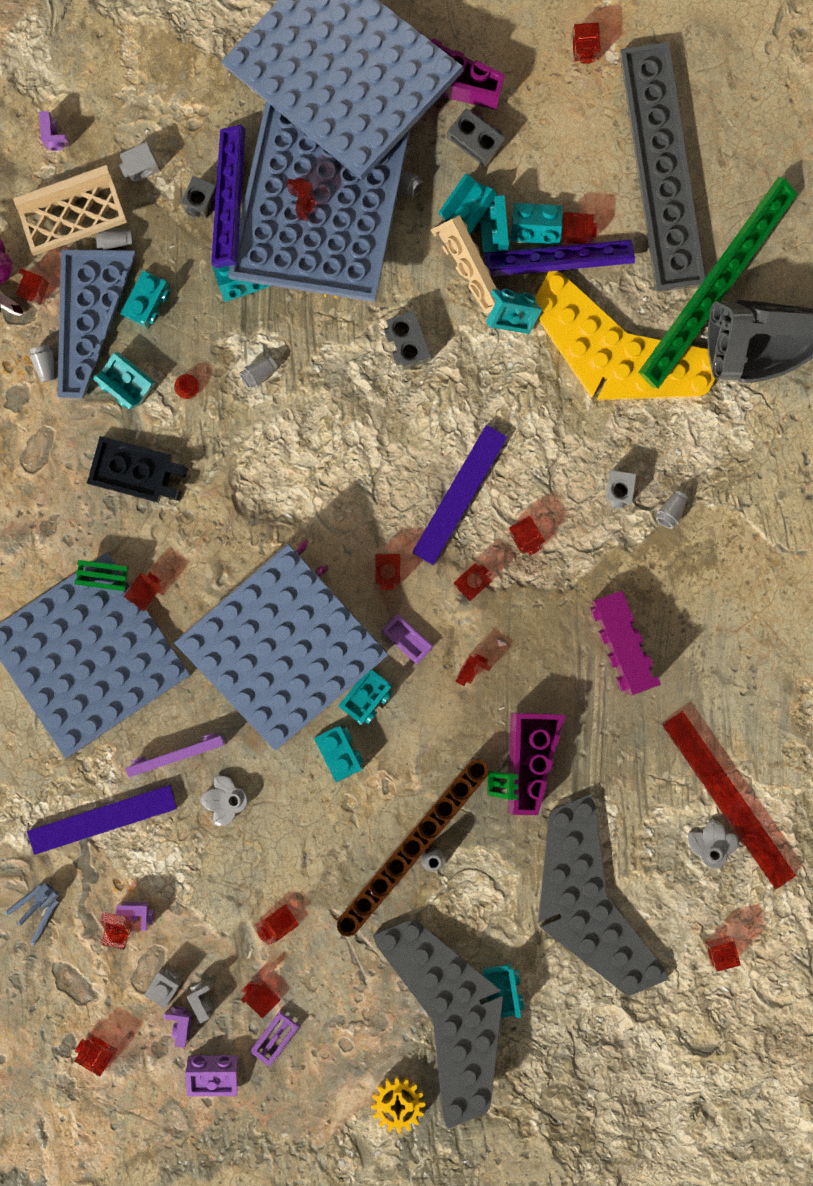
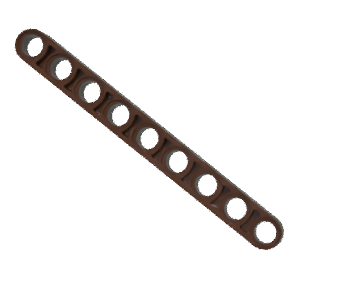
M473 758L466 763L342 911L337 920V930L341 935L350 937L358 932L486 779L489 769L484 760ZM475 763H480L484 767L482 775L477 777L471 775V766ZM460 782L468 786L467 793L462 796L454 792L455 785ZM444 801L452 805L451 812L446 815L438 811L439 804ZM424 822H434L436 825L435 831L430 834L423 832L422 825ZM411 840L417 841L420 844L419 850L410 853L405 847L407 842ZM395 859L402 861L404 864L403 869L399 872L392 871L389 866L391 861ZM377 879H383L387 882L388 886L385 890L378 891L374 888L373 883ZM362 898H367L372 905L368 910H362L358 907L357 902ZM347 917L352 918L355 921V926L352 929H345L341 921Z

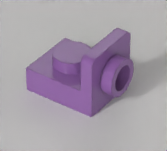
M49 111L39 112L41 141L45 148H49L51 151H61L64 147H69L70 141L65 134L56 135L58 134L57 120L53 119Z
M120 902L116 906V916H123L124 920H138V916H141V931H147L150 925L154 924V909H150V902Z
M173 1006L171 1009H168L164 1013V1019L178 1021V1023H174L172 1038L176 1039L175 1047L185 1048L189 1042L193 1012H187L186 1008Z

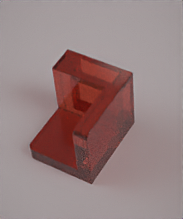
M20 268L19 274L22 276L15 295L40 306L49 282L43 276Z

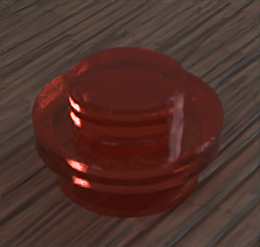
M184 374L176 379L174 389L179 397L191 399L197 395L199 383L194 376Z

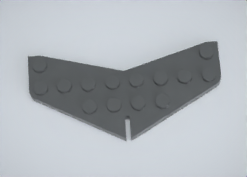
M589 793L551 810L548 815L537 921L539 923L558 914L561 917L540 925V928L624 994L633 995L668 980L669 978L663 965L607 897L596 806L591 794Z
M416 920L406 921L373 935L378 949L433 1021L442 1113L447 1128L449 1129L487 1113L492 1100L503 996L481 1004L480 999L498 993L501 990Z

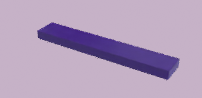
M242 125L220 129L211 265L214 268L237 265L246 128Z
M631 239L485 253V264L490 270L491 277L635 263Z
M488 425L484 427L412 554L434 565L506 441L507 436Z
M171 785L28 830L27 834L33 854L36 855L176 810L178 807Z

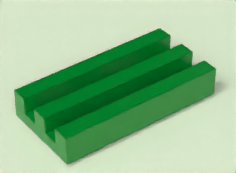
M78 560L75 585L125 592L129 567ZM84 566L123 572L122 576L83 571ZM82 576L121 581V585L83 581Z
M489 771L487 795L508 800H518V795L514 794V790H518V784H514V779H518V774ZM494 777L507 779V783L494 781ZM493 786L507 788V793L493 791Z

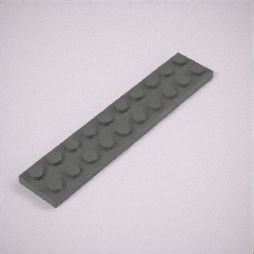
M666 42L620 49L621 67L656 292L698 287L705 280L670 44Z

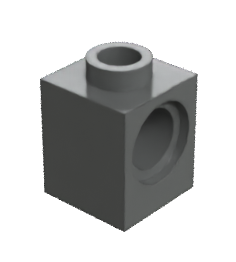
M192 176L181 201L183 208L186 210L185 213L197 219L199 216L207 219L216 198V185ZM197 195L205 196L204 201L200 204L193 203V199Z

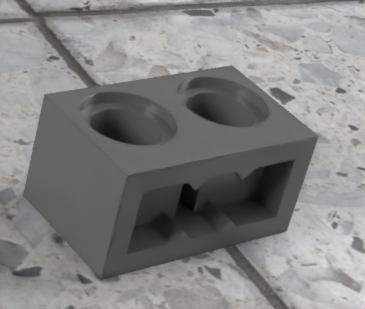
M465 108L447 133V139L485 168L504 146L505 141L503 133L499 128L494 125L490 127L484 122V118L474 110L471 112L467 108ZM471 125L474 131L465 133L461 127ZM487 139L492 141L494 145L491 148H485L481 145V141Z
M414 310L386 320L387 327L383 330L388 343L393 342L395 347L392 355L396 366L401 364L404 371L431 361V355ZM403 324L409 328V332L406 335H399L395 332V328ZM409 347L414 348L418 353L412 359L405 357L403 354L404 350Z

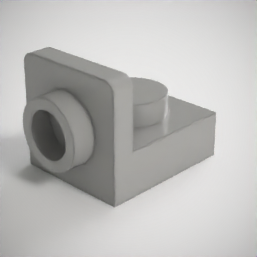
M161 968L144 996L165 1009L182 981L178 979L179 975L173 970Z
M202 980L190 987L191 991L186 996L200 1024L210 1018V1011L213 1010L207 996H202L203 993L212 988L213 984L211 981L204 983Z

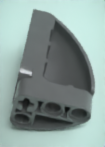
M735 300L734 303L714 302L710 309L708 322V354L713 377L720 380H738L742 383H755L785 375L813 359V308L749 300Z

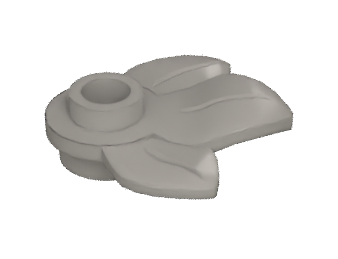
M216 776L214 777L215 789L206 791L201 796L200 802L206 809L214 812L213 824L222 826L231 823L235 819L236 814L242 812L247 807L248 796L244 790L236 788L234 782L229 777ZM233 796L238 799L237 805L232 802Z
M713 818L706 824L703 833L689 831L688 843L693 853L702 856V861L707 867L718 869L726 863L727 856L736 851L738 836L734 833L725 834L723 825ZM717 852L719 859L713 860L710 857V853Z

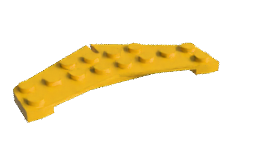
M559 271L548 272L535 297L536 302L542 308L538 320L591 398L602 378L606 379V382L596 400L702 397L709 392L715 378L710 366L708 349L689 346L659 389L652 388L638 372L661 340L626 333L563 273Z

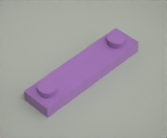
M215 732L203 736V742L147 761L145 756L132 760V766L126 768L128 778L226 745L224 735L217 737Z

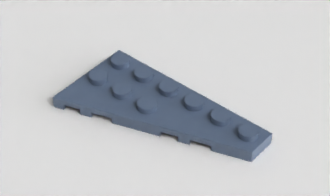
M61 250L57 396L59 399L85 398L136 257V251Z

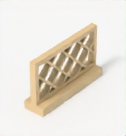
M107 165L13 198L33 256L127 223L113 177ZM110 188L111 193L107 200L97 197L100 191ZM83 197L88 199L83 209L74 206L77 199ZM93 202L103 205L98 215L89 212ZM55 207H65L60 217L50 214ZM108 208L118 211V217L110 220L104 218ZM70 210L80 213L75 224L65 220ZM35 214L41 215L36 226L28 223L27 217ZM85 216L95 219L91 227L84 228L80 226ZM47 218L57 222L51 232L42 229ZM62 224L72 228L69 234L63 237L57 235ZM39 233L49 236L44 244L35 246L34 241Z

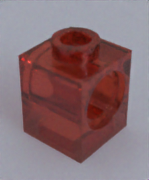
M599 22L574 24L572 30L574 62L580 61L581 64H591L599 59L601 53Z
M564 212L560 242L574 244L590 243L592 237L596 238L597 223L593 222L594 214Z
M531 516L507 529L522 555L528 553L531 556L542 550L541 544L545 540Z
M375 554V585H380V589L393 590L395 585H400V554ZM385 565H390L395 569V575L390 579H385L381 576V569Z
M475 563L453 585L470 602L492 582L489 578L492 574L483 564L478 566ZM477 574L481 578L479 587L472 588L468 585L467 578L469 575Z
M727 936L705 942L711 967L716 972L741 966L735 941L731 937Z
M91 1034L87 1040L82 1038L75 1050L78 1056L74 1062L101 1076L117 1048Z

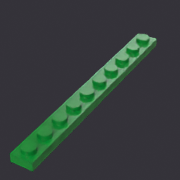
M778 177L639 370L638 373L652 388L659 389L709 319L713 303L722 301L797 196V192L785 178Z

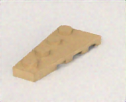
M458 215L431 229V232L435 237L440 236L444 242L442 249L447 256L452 254L457 262L456 270L460 276L468 278L470 281L468 288L484 312L489 313L496 302L491 292L493 289H499L496 288L491 279L490 270L484 265L479 255V249L473 243L468 233L466 223Z

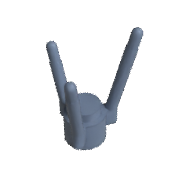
M45 882L42 886L39 884L31 893L6 911V915H10L35 897L33 899L35 902L33 906L18 921V925L21 926L38 907L45 909L48 906L31 941L32 945L36 944L54 908L60 903L57 900L60 894Z

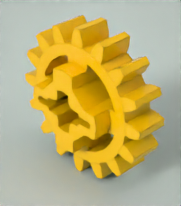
M395 1076V1082H391L389 1078H386V1086L378 1084L377 1089L379 1093L373 1092L372 1098L376 1100L371 1103V1109L376 1110L373 1113V1118H381L379 1126L382 1127L387 1124L388 1132H391L393 1127L397 1128L398 1134H401L402 1127H405L409 1132L411 1131V1123L419 1124L417 1116H424V1111L420 1108L425 1106V1100L420 1099L423 1096V1091H416V1082L409 1085L408 1077L403 1082H400L399 1076ZM402 1089L409 1092L412 1096H407L402 1092ZM393 1090L389 1097H384L387 1092ZM397 1095H399L401 1103L399 1114L395 1105ZM407 1112H412L409 1117L403 1119ZM385 1113H389L394 1119L389 1118Z

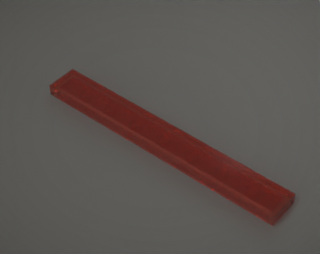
M680 711L661 724L772 887L777 890L796 876L684 712Z

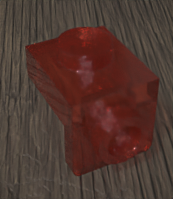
M296 178L295 180L287 179L286 185L289 193L298 195L295 208L299 220L308 221L309 214L314 212L316 206L312 183L302 178Z
M151 572L148 575L140 573L123 597L145 612L159 591L161 592L164 589L159 585L162 580Z
M285 904L266 918L255 923L259 938L269 945L283 938L298 927L299 924Z

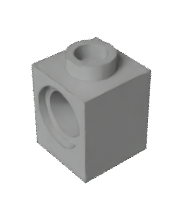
M147 142L119 154L122 159V163L119 164L124 177L129 176L133 183L160 171Z
M610 471L604 502L610 503V507L616 509H625V505H631L636 474ZM620 484L625 487L626 494L624 497L615 495V485Z

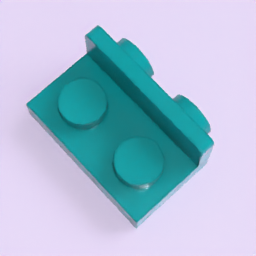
M464 174L439 210V215L445 222L460 215L461 219L466 223L470 235L489 205L493 202L494 196H497V193L492 188L475 182L469 174Z
M505 195L494 196V202L489 205L480 219L482 251L484 254L508 251L509 239Z
M142 270L120 314L148 329L150 324H155L160 313L158 308L162 302L165 303L171 293V289H169L170 284L167 280L163 278L161 280Z
M493 289L491 295L496 302L486 320L490 328L530 334L542 311V308L536 302V298L526 292L519 294L509 289Z
M339 725L314 738L336 783L363 770L361 765L365 762L359 750H353L350 742L354 740L347 727L343 729Z

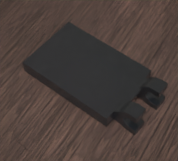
M100 436L87 484L156 503L160 502L161 496L179 501L182 492L168 487L171 474L186 478L188 468L184 465L172 463V455Z

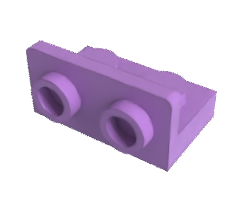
M188 1056L185 1072L187 1096H237L238 1056Z

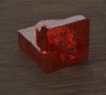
M475 654L474 657L468 655L455 682L462 686H465L466 682L471 684L477 673L474 670L475 666L477 665L486 671H490L491 667L487 665L489 660L478 654Z
M103 912L100 923L104 928L101 939L102 946L124 950L132 928L127 916Z
M261 978L255 983L251 980L241 990L244 994L240 1000L243 1003L246 1002L262 1019L281 1000Z

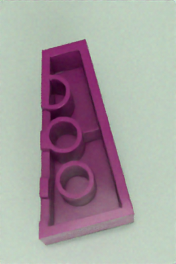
M434 38L432 40L429 39L461 64L464 69L441 97L497 110L505 74L477 60H470L464 56V53L456 49L453 51L443 46L442 42Z
M623 591L592 601L593 607H590V611L594 621H599L602 630L598 631L603 645L607 644L610 653L607 656L611 667H616L619 677H616V681L620 691L625 690L626 694L635 695L661 685L658 676L652 677L650 671L653 670V663L650 656L646 652H642L641 647H644L643 639L638 629L633 628L632 624L635 623Z
M511 713L509 773L518 774V779H514V784H518V790H514V794L518 795V800H508V813L512 815L539 814L547 785V777L553 764L552 759L559 742L560 730L566 715Z

